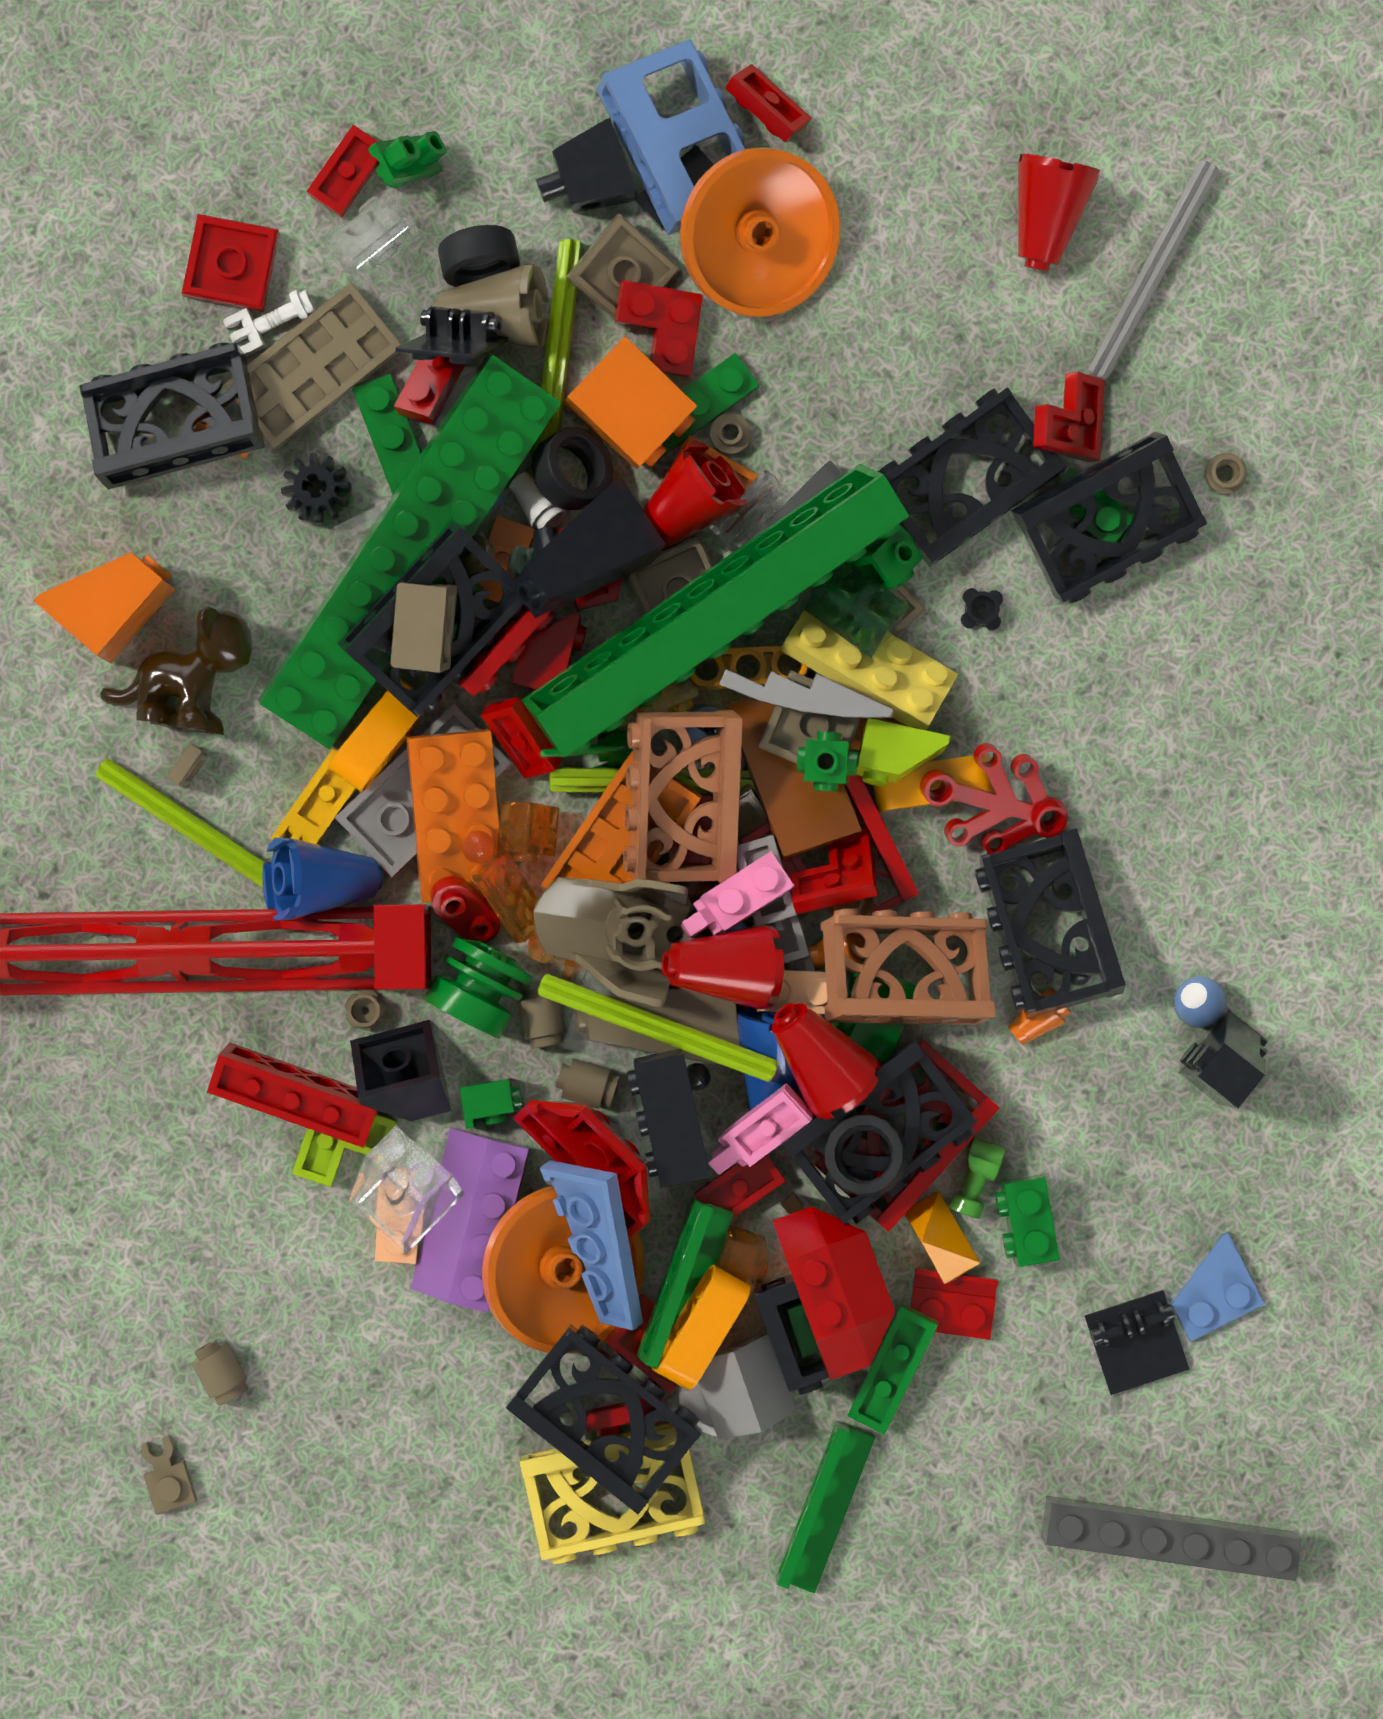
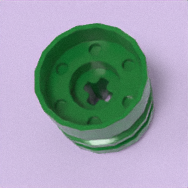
M456 936L452 946L466 953V959L462 962L450 955H446L444 961L458 972L455 979L435 975L423 999L460 1021L500 1039L513 1014L498 1002L502 996L521 1000L523 994L508 986V983L513 978L529 985L533 976L527 973L515 959L481 941L466 940Z

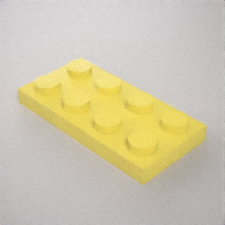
M819 590L815 592L780 651L827 679L894 709L895 712L892 717L904 725L922 730H927L958 676V673Z

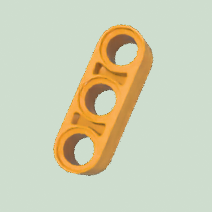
M782 646L729 648L717 658L705 659L714 662L718 667V674L714 679L704 681L699 679L695 673L689 679L700 690H727L729 688L719 685L725 670L727 669L738 674L736 671L737 663L741 659L752 658L758 663L760 671L754 678L749 680L765 686L771 672L785 678L788 677L780 673L777 663L779 659L789 655L780 651ZM800 663L801 669L798 674L805 676L808 667Z
M399 678L402 686L408 689H415L402 678ZM387 690L340 747L329 763L328 768L358 791L364 792L404 744L407 737L419 725L417 723L419 717H416Z
M984 754L982 762H989V754ZM973 755L931 761L896 783L888 782L887 786L873 785L878 812H887V810L921 807L930 804L920 792V781L927 772L935 769L947 772L954 782L995 792L986 772L976 764ZM935 780L929 789H937L941 785V780Z
M715 1265L710 1266L672 1326L658 1368L652 1367V1370L689 1391L693 1389L743 1309L749 1297L751 1286Z

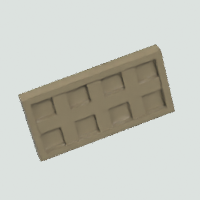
M349 283L247 365L259 427L263 436L275 451L350 393L353 387L360 385L400 353L396 352V347L400 346L401 343L352 283ZM233 377L223 384L227 391L233 383ZM235 399L237 404L240 406L239 399Z

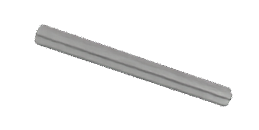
M1202 160L1197 165L1088 368L1089 375L1105 381L1109 378L1219 173L1218 167L1214 164Z

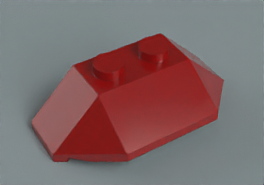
M531 1100L513 1117L556 1162L617 1173L627 1234L630 1237L650 1221L647 1163L641 1158L637 1147L630 1141L623 1139L611 1127L610 1121L602 1112L593 1109L588 1103Z
M812 1206L773 1220V1225L830 1380L870 1366L894 1316L895 1309L866 1231L849 1223L843 1224L840 1219Z

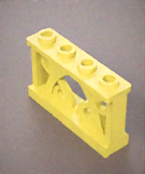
M671 1423L654 1426L657 1434L666 1435L663 1439L652 1441L645 1437L646 1447L653 1450H666L667 1446L675 1444L677 1432ZM631 1432L618 1434L631 1439ZM595 1440L586 1441L584 1443L589 1446ZM610 1444L605 1448L604 1453L607 1459L616 1461L620 1457L618 1449L628 1455L629 1448L618 1444ZM556 1448L521 1456L520 1466L525 1481L541 1560L551 1559L552 1564H561L576 1559V1553L592 1549L593 1555H600L617 1550L616 1544L633 1540L634 1546H640L657 1541L658 1534L673 1531L674 1536L679 1537L698 1532V1525L705 1524V1515L690 1449L681 1459L684 1478L669 1474L663 1482L674 1484L684 1491L687 1501L680 1512L677 1514L664 1513L661 1510V1503L667 1499L674 1502L675 1500L669 1492L657 1489L639 1514H636L629 1508L620 1518L599 1510L582 1498L597 1484V1481L592 1477L583 1486L576 1490L573 1489L571 1485L581 1481L573 1476V1471L578 1466ZM643 1455V1463L640 1469L650 1467L649 1473H638L634 1482L646 1484L663 1461L654 1460ZM544 1473L556 1493L560 1496L547 1505L545 1509H543L536 1475ZM567 1504L572 1510L564 1515L561 1527L569 1521L575 1523L578 1529L575 1535L569 1538H560L550 1530L549 1520L558 1508ZM648 1509L654 1521L636 1524ZM590 1523L606 1530L605 1532L588 1535Z

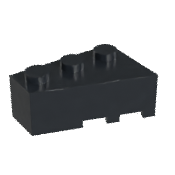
M1228 1010L1203 1043L1200 1045L1196 1042L1193 1043L1183 1054L1180 1062L1184 1067L1179 1074L1217 1104L1239 1109L1265 1076L1266 1060L1263 1057L1267 1053V1049L1264 1046L1268 1040Z
M675 1049L634 1058L635 1070L627 1071L632 1096L639 1094L641 1096L643 1111L636 1112L641 1137L648 1135L650 1137L652 1151L645 1153L650 1178L658 1176L661 1188L710 1177L683 1050Z

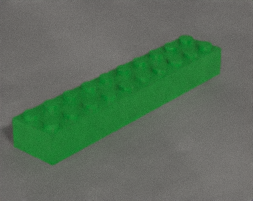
M486 355L259 696L258 702L261 706L329 750L332 748L376 682V679L350 657L338 643L452 521L471 537L474 535L562 402L494 355ZM436 577L431 585L441 584L444 578ZM373 646L365 654L382 671L391 659V654L378 650Z
M859 464L521 701L549 742L564 758L569 754L572 756L578 755L591 746L593 743L592 738L604 730L609 732L621 726L627 720L626 715L639 705L640 707H646L654 703L661 696V690L672 682H683L692 676L696 671L695 666L707 658L714 659L725 653L730 648L729 642L742 633L743 635H748L758 630L765 623L764 618L775 610L783 611L791 607L798 601V594L809 586L817 587L828 581L833 576L832 570L844 562L851 563L861 558L867 552L866 546L876 539H886L895 534L901 528L900 523L908 518L909 514L885 475Z

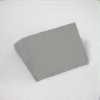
M768 1332L717 1350L698 1382L718 1440L763 1432L797 1412Z

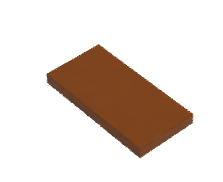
M750 698L726 706V710H733L743 718L741 753L771 832L775 837L782 860L861 834V827L844 784L838 785V792L813 790V782L804 781V773L797 772L796 763L758 747L776 706L775 704Z

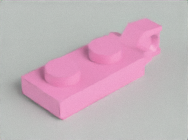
M772 851L703 894L699 900L693 903L698 912L684 920L681 927L690 940L708 928L713 935L721 931L725 933L793 889L794 884Z
M786 1083L725 1129L718 1139L722 1145L711 1153L712 1157L708 1164L718 1175L736 1162L742 1167L747 1164L751 1167L811 1122L814 1113L809 1110L803 1100Z

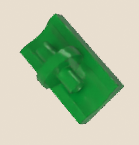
M436 131L426 132L424 135L412 137L407 135L393 140L375 142L368 148L371 156L379 161L376 169L377 175L387 186L392 188L401 187L408 181L431 178L439 174L443 170L438 160L447 153V149Z

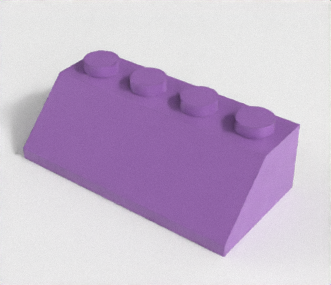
M450 1127L410 1289L450 1304L487 1313L490 1311L482 1282L483 1258L495 1226L503 1215L518 1201L530 1146Z

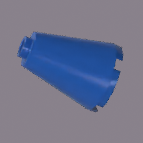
M289 837L274 838L266 851L274 852L271 863L263 864V892L267 908L275 909L277 915L273 916L275 920L289 921L372 899L383 885L382 868L377 865L372 857Z
M752 1007L742 1008L738 1013L737 1028L740 1046L775 1059L778 1062V1067L774 1078L770 1082L744 1073L749 1111L786 1083L796 1094L799 1090L796 1080L772 1032L776 1012L757 1011V1009Z

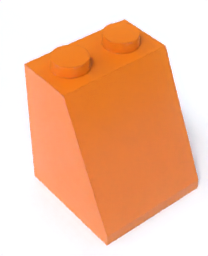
M626 336L619 341L563 402V405L636 469L643 463L647 464L650 468L667 451L662 443L672 433L679 438L695 421L690 414L697 407Z
M130 552L39 594L33 601L96 656L112 663L176 589L168 583L172 575L147 554L141 560Z

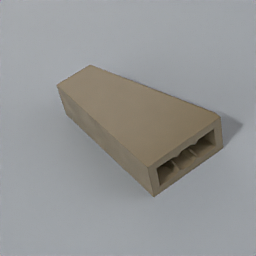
M684 988L669 989L667 998L661 1007L647 1005L616 995L608 996L740 1046L736 1003ZM576 1009L574 1010L577 1032H583L584 1040L652 1053L679 1049ZM683 1050L685 1059L721 1065Z

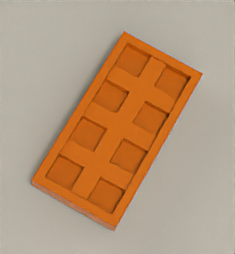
M484 729L407 737L421 902H431L430 891L433 885L438 880L448 876L463 878L484 897L504 895L491 730Z
M633 750L541 883V886L545 889L558 877L619 883L633 881L629 872L624 870L623 864L624 847L630 846V831H627L625 828L626 806H631L632 790L627 789L626 768L628 764H633ZM650 765L649 779L658 769ZM674 776L657 799L667 815L682 827L703 795ZM648 813V829L658 826ZM660 840L652 841L647 849V857L654 864L662 856L658 854L662 848Z

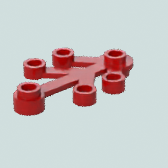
M990 743L979 745L974 751L973 758L976 764L986 772L995 793L954 782L947 772L940 769L927 772L920 781L921 794L933 806H944L950 801L955 800L987 809L966 821L955 818L947 822L944 827V835L952 845L957 847L966 845L971 837L1011 816L1024 820L1003 832L992 828L983 833L981 846L988 854L1007 850L1008 847L1034 833L1041 837L1057 836L1067 825L1068 811L1066 806L1059 799L1047 796L1038 776V764L1028 754L1015 756L1010 768L1016 778L1024 782L1031 803L1016 799L1001 766V753ZM993 752L992 759L989 762L983 763L982 757L984 754ZM1029 762L1030 768L1024 773H1019L1020 766L1023 763ZM940 779L941 785L935 790H930V785L935 780ZM1051 810V818L1048 821H1041L1042 815ZM956 828H964L963 833L959 837H952V833ZM1000 838V844L997 848H989V843L992 839Z

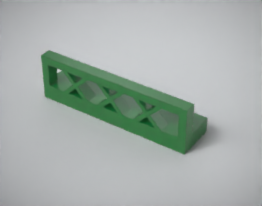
M692 1197L636 1355L645 1365L658 1368L672 1326L704 1273L710 1266L716 1265L734 1214L731 1210Z
M835 1422L776 1574L778 1586L789 1590L791 1584L815 1594L874 1443L875 1436L841 1422Z

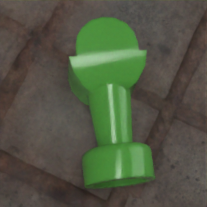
M976 1136L972 1138L966 1153V1162L969 1168L962 1194H953L948 1208L980 1219L984 1204L978 1198L987 1179L995 1180L1005 1153L1004 1146L980 1140Z

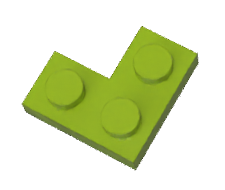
M377 1114L368 1142L364 1148L307 1128L292 1174L332 1187L346 1148L385 1161L398 1120Z

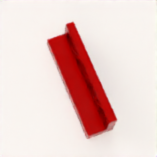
M856 775L849 776V784H844L845 789L850 797L851 804L858 813L857 820L859 825L862 822L863 826L867 827L871 842L876 850L874 858L875 874L890 879L898 894L877 906L874 903L871 911L872 915L875 911L888 910L918 895L919 892L861 776ZM879 858L887 873L876 870Z
M231 1042L218 1055L207 1090L209 1094L362 1148L368 1142L375 1118L379 1113L378 1110L360 1105L357 1087Z

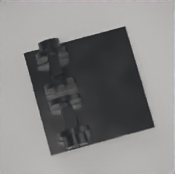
M431 306L428 310L424 309L420 315L421 325L426 326V334L396 347V352L412 353V359L432 360L436 359L437 356L449 357V362L453 364L473 363L475 361L474 358L479 355L493 353L494 348L508 342V337L497 336L502 329V319L495 316L494 312L471 311L469 309L461 311L458 308L451 310V308Z
M1163 1290L1084 1315L1110 1395L1189 1370L1173 1321L1175 1320V1315L1171 1305L1167 1303Z

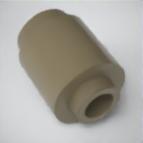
M538 988L523 991L525 999L517 1001L524 1037L525 1040L529 1039L531 1049L562 1043V1032L565 1031L560 1003L541 997L538 994Z
M573 1058L570 1066L562 1064L556 1088L563 1090L561 1095L563 1099L578 1103H588L596 1109H599L600 1106L610 1108L619 1076L610 1074L611 1069Z
M213 1340L194 1352L197 1359L191 1365L209 1398H215L218 1405H223L248 1390L244 1382L247 1377L228 1343L219 1345L217 1340Z

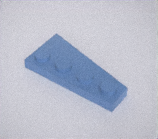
M548 1161L540 1167L544 1180L552 1181L557 1197L552 1201L558 1216H565L572 1233V1236L568 1238V1242L573 1254H577L585 1266L586 1271L581 1275L600 1323L629 1330L636 1329L643 1323L617 1173Z

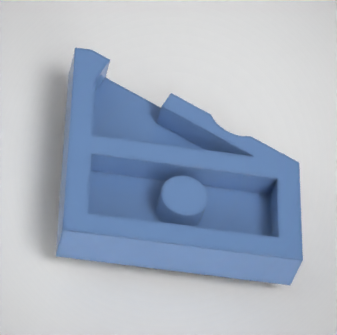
M1228 1232L1219 1236L1216 1244L1204 1260L1199 1263L1191 1274L1190 1279L1170 1303L1190 1342L1264 1305Z

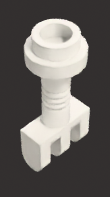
M294 290L290 292L291 302L256 319L253 318L248 308L225 318L223 323L226 329L234 328L240 323L243 325V328L230 334L232 342L237 343L246 338L249 339V343L240 347L245 356L266 348L267 346L261 334L298 316L303 321L317 310L307 290L302 292Z

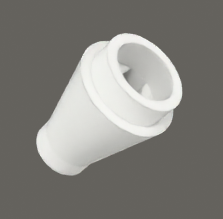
M527 472L521 473L510 483L509 489L516 497L533 529L557 527L565 519L567 511L552 505L544 498L534 483V479Z

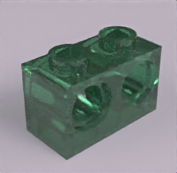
M844 562L832 570L833 576L828 581L816 587L804 610L872 658L895 631L910 605L853 564Z

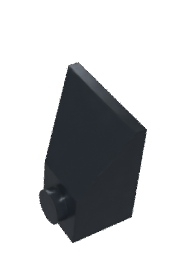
M430 1020L350 1040L360 1105L408 1121H415L451 1111L447 1083Z

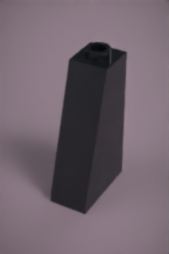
M620 477L601 492L525 565L514 581L513 586L521 603L529 608L534 618H537L651 565L666 543Z

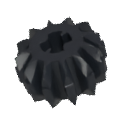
M311 453L309 457L310 466L306 467L302 460L297 458L294 464L299 470L298 474L285 471L283 475L285 479L294 484L282 487L281 493L283 496L293 497L286 504L290 512L301 508L298 518L302 522H306L313 511L316 524L322 525L324 522L323 511L327 510L329 515L336 520L339 518V514L333 505L337 503L342 507L349 506V500L339 493L351 491L352 484L347 481H340L346 476L347 471L343 466L333 470L335 463L333 457L327 456L320 466L317 454ZM318 479L326 487L325 492L320 490L319 492L322 495L314 498L307 491L308 485L313 487L311 482Z

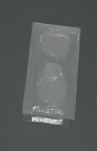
M765 469L741 496V499H747V504L734 514L711 525L709 530L730 553H733L746 544L792 497L775 475Z

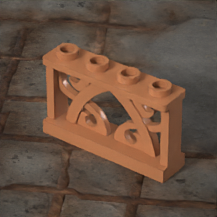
M635 711L634 723H629L627 729L628 746L633 748V764H628L626 768L627 789L632 790L631 806H626L625 828L627 831H630V846H625L623 852L624 870L629 872L633 880L646 879L660 882L718 881L722 883L736 874L743 718L735 711ZM684 727H716V735L691 743ZM667 728L679 735L683 748L676 752L675 747L669 741L664 739L662 740L666 745L665 751L662 754H654L652 752L651 740L659 730ZM699 759L702 768L707 762H712L714 764V772L708 777H701L697 771L695 760ZM650 765L658 769L649 779ZM684 767H687L690 777L697 785L713 792V801L696 807L689 814L684 828H682L667 815L657 798L668 782ZM648 813L658 826L648 829ZM703 816L710 817L712 819V827L707 831H703L700 825H698L697 836L693 835L692 832L696 822ZM660 840L662 842L659 855L670 850L673 840L679 846L675 856L669 862L663 865H656L649 861L647 857V849L652 841ZM688 849L711 857L710 865L681 864L685 859Z
M841 909L834 911V916L820 923L824 940L828 1005L824 1006L825 1019L830 1023L979 1025L996 1018L995 1001H991L985 932V929L988 928L987 919H973L972 913L968 912L952 913L948 915V918H935V912L931 911L914 912L910 914V917H897V911L894 910L875 911L872 913V916L859 915V910ZM849 933L859 934L865 940L863 948H859L855 944L851 945L854 954L859 958L865 959L863 964L852 961L844 952V938ZM877 934L889 935L886 936L882 941H879ZM924 935H934L931 941ZM948 936H957L966 944L967 957L961 965L953 967L949 960L957 956L960 947L950 950L946 946ZM903 943L920 954L935 971L919 981L914 990L913 999H906L903 987L893 975L879 969L885 959ZM845 969L857 973L851 998H847ZM968 971L970 1000H968L963 984L958 976ZM874 978L884 982L889 987L890 994L888 998H882L878 995V988L883 984L873 983ZM940 979L942 984L934 987L939 990L940 998L933 999L928 993V986L933 981Z

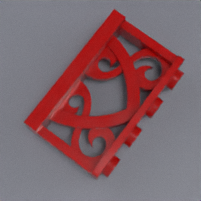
M922 1040L919 1045L949 1083L951 1079L977 1102L970 1110L976 1117L977 1123L972 1126L975 1133L957 1147L951 1142L938 1153L942 1158L923 1173L917 1168L905 1178L908 1181V1185L891 1198H888L884 1193L883 1197L887 1204L881 1211L873 1204L875 1210L869 1215L887 1232L896 1225L1000 1108L925 1040ZM918 1061L909 1067L911 1073L916 1067L921 1066ZM926 1076L923 1085L917 1087L918 1096L929 1092L930 1084ZM885 1089L880 1095V1101L885 1106H895L905 1102L904 1096L893 1101L894 1098L884 1100L892 1089ZM938 1100L920 1104V1110H932L942 1114L936 1124L940 1122L945 1123L947 1126L950 1124L952 1110L949 1105ZM866 1105L856 1108L859 1115H874L881 1119L885 1116L872 1111ZM933 1117L931 1118L930 1123H929L930 1127H931V1123H932ZM866 1131V1140L861 1137L856 1147L858 1153L882 1156L881 1135L873 1131ZM852 1136L845 1142L843 1148H845L848 1145ZM923 1138L926 1145L932 1142ZM814 1149L813 1153L817 1158L813 1164L826 1175L828 1169L825 1164V1155ZM873 1171L875 1179L880 1177L885 1171ZM834 1181V1184L837 1185V1186H838L845 1194H847L850 1198H851V1197L858 1196V1195H856V1194H853V1193H851V1192H848V1191L842 1189V1188Z

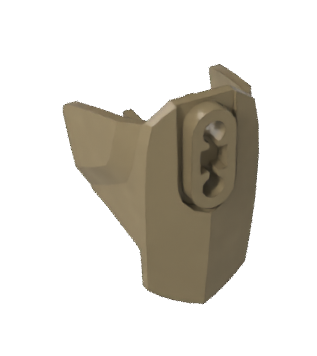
M558 877L543 892L533 909L536 933L545 954L579 963L616 996L661 1007L667 998L671 985L668 977H665L662 973L663 954L665 951H669L673 943L690 940L681 927L692 906L691 901L687 897L689 889L680 885L646 879L619 883ZM634 922H640L643 925L642 930L639 929L634 933L628 932L629 926ZM672 926L680 928V935L676 939H668L666 937L667 930Z

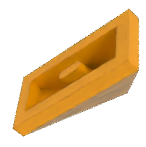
M939 1191L913 1205L905 1213L908 1222L944 1284L981 1264Z

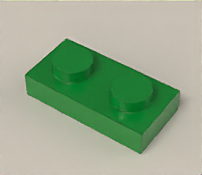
M1070 467L1057 485L1077 475L1079 472ZM1100 490L1094 494L1095 514L1085 532L1095 539L1116 542L1130 525L1133 514ZM1075 504L1069 510L1071 517H1078L1073 522L1077 525L1084 515V508L1081 504Z

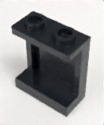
M792 1274L754 1287V1296L789 1392L798 1389L799 1395L823 1387L821 1380L829 1377L823 1360L804 1367L798 1365L777 1305L800 1298Z

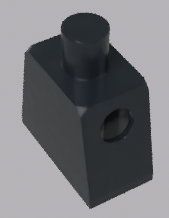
M610 118L603 120L555 148L552 154L557 171L535 179L544 203L567 195L573 213L635 201V198L638 197V190Z

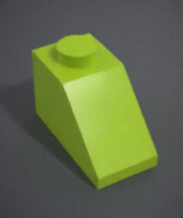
M868 718L858 754L857 775L863 776L862 780L871 785L887 786L888 782L896 783L943 754L949 744L950 736Z

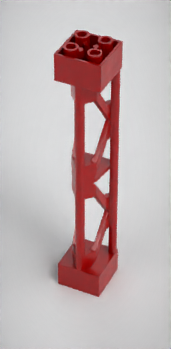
M410 904L334 908L289 921L275 920L273 916L277 915L275 909L0 913V925L45 924L0 929V979L46 982L0 984V996L428 989L432 983L431 906ZM374 919V930L364 924L359 923L329 922L319 920ZM198 921H244V922H235V923L212 924V925H201V926H189V927H188V922H198ZM136 922H177L173 926H171L170 931L165 929L164 927L121 924ZM273 929L330 932L339 937L338 940L211 942L212 939L222 934ZM77 932L129 935L136 939V943L10 945V943L22 937ZM339 957L337 961L330 965L282 971L225 967L211 960V958ZM136 960V964L130 968L85 974L23 970L10 964V962ZM374 966V978L319 979V977L364 972ZM169 971L178 980L121 982V980L160 976ZM188 975L243 978L245 980L188 981Z

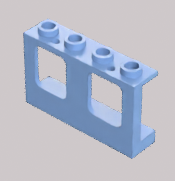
M691 39L603 74L596 89L667 235L680 231L683 211L687 199L694 188L680 159L679 152L715 136L718 137L727 156L745 150L743 133L736 123L732 124L726 111L725 97L720 88L714 87L708 75L706 58L701 51H696ZM681 62L701 105L665 119L659 116L643 84V78Z

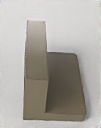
M405 582L397 585L391 652L392 667L437 673L450 669L457 585L437 584L432 586Z

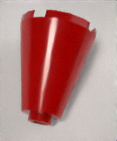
M1020 154L1018 162V257L1026 258L1025 267L1049 271L1050 264H1059L1098 182L1099 169L1078 163L1071 164L1060 159L1045 156Z
M693 441L682 450L643 508V511L666 543L662 551L734 514L747 504V499H741L746 490L737 473L722 456L719 455L714 460L705 452L710 447L702 442Z
M762 925L673 943L669 951H665L663 954L662 973L665 977H668L670 984L673 986L759 1010L771 1009L774 1005L769 1003L771 997H779L784 976L783 949H775L773 938H780L773 926Z
M789 1003L776 1012L772 1032L809 1110L817 1118H834L830 1112L842 1108L846 1113L867 1098L879 1080L875 1075L876 1068L881 1070V1064L872 1053L804 1003Z

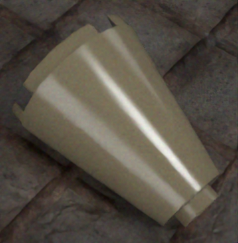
M535 264L522 265L441 291L438 300H434L432 306L451 308V310L458 308L461 311L469 309L471 311L494 312L495 316L502 319V329L497 336L508 337V342H506L508 344L534 348L544 346L547 340L549 318L542 320V302L549 303L548 292L542 270L539 266H535Z

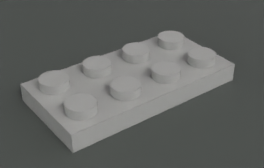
M453 704L421 735L479 729ZM492 743L496 780L512 763ZM408 749L400 754L374 779L364 792L360 793L335 817L392 878L417 856Z

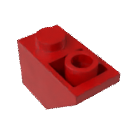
M571 613L524 641L526 648L517 659L511 682L514 687L535 691L570 666L571 650H582L587 627L580 626L581 615Z

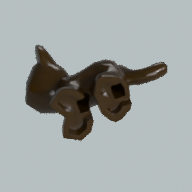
M209 606L200 610L196 619L198 630L196 639L197 650L185 655L168 651L148 655L142 661L133 683L128 688L123 690L103 688L100 693L101 699L107 704L114 706H125L137 701L136 719L138 721L172 728L187 727L193 731L224 735L221 719L210 709L212 687L216 673L234 672L249 664L252 651V637L246 619L237 613L225 610L217 611ZM170 696L179 698L177 711L168 704Z

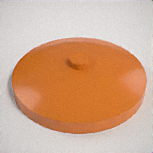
M764 147L750 148L732 153L708 169L698 180L687 199L680 227V245L684 264L699 290L717 305L734 313L753 317L783 313L809 298L827 277L834 263L840 240V216L837 202L829 184L821 173L810 163L796 155L783 150Z
M554 1186L540 1189L525 1196L503 1215L489 1238L482 1266L484 1294L490 1311L497 1322L508 1334L521 1343L547 1353L570 1324L577 1329L582 1324L585 1325L601 1339V1342L607 1338L615 1327L600 1323L581 1275L586 1271L585 1266L577 1254H573L568 1242V1238L572 1236L565 1216H558L552 1201L557 1197ZM637 1232L632 1237L628 1235L639 1296L644 1277V1252L641 1238Z

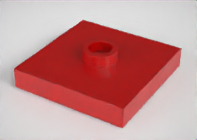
M197 214L181 294L187 298L264 312L280 235L279 230Z

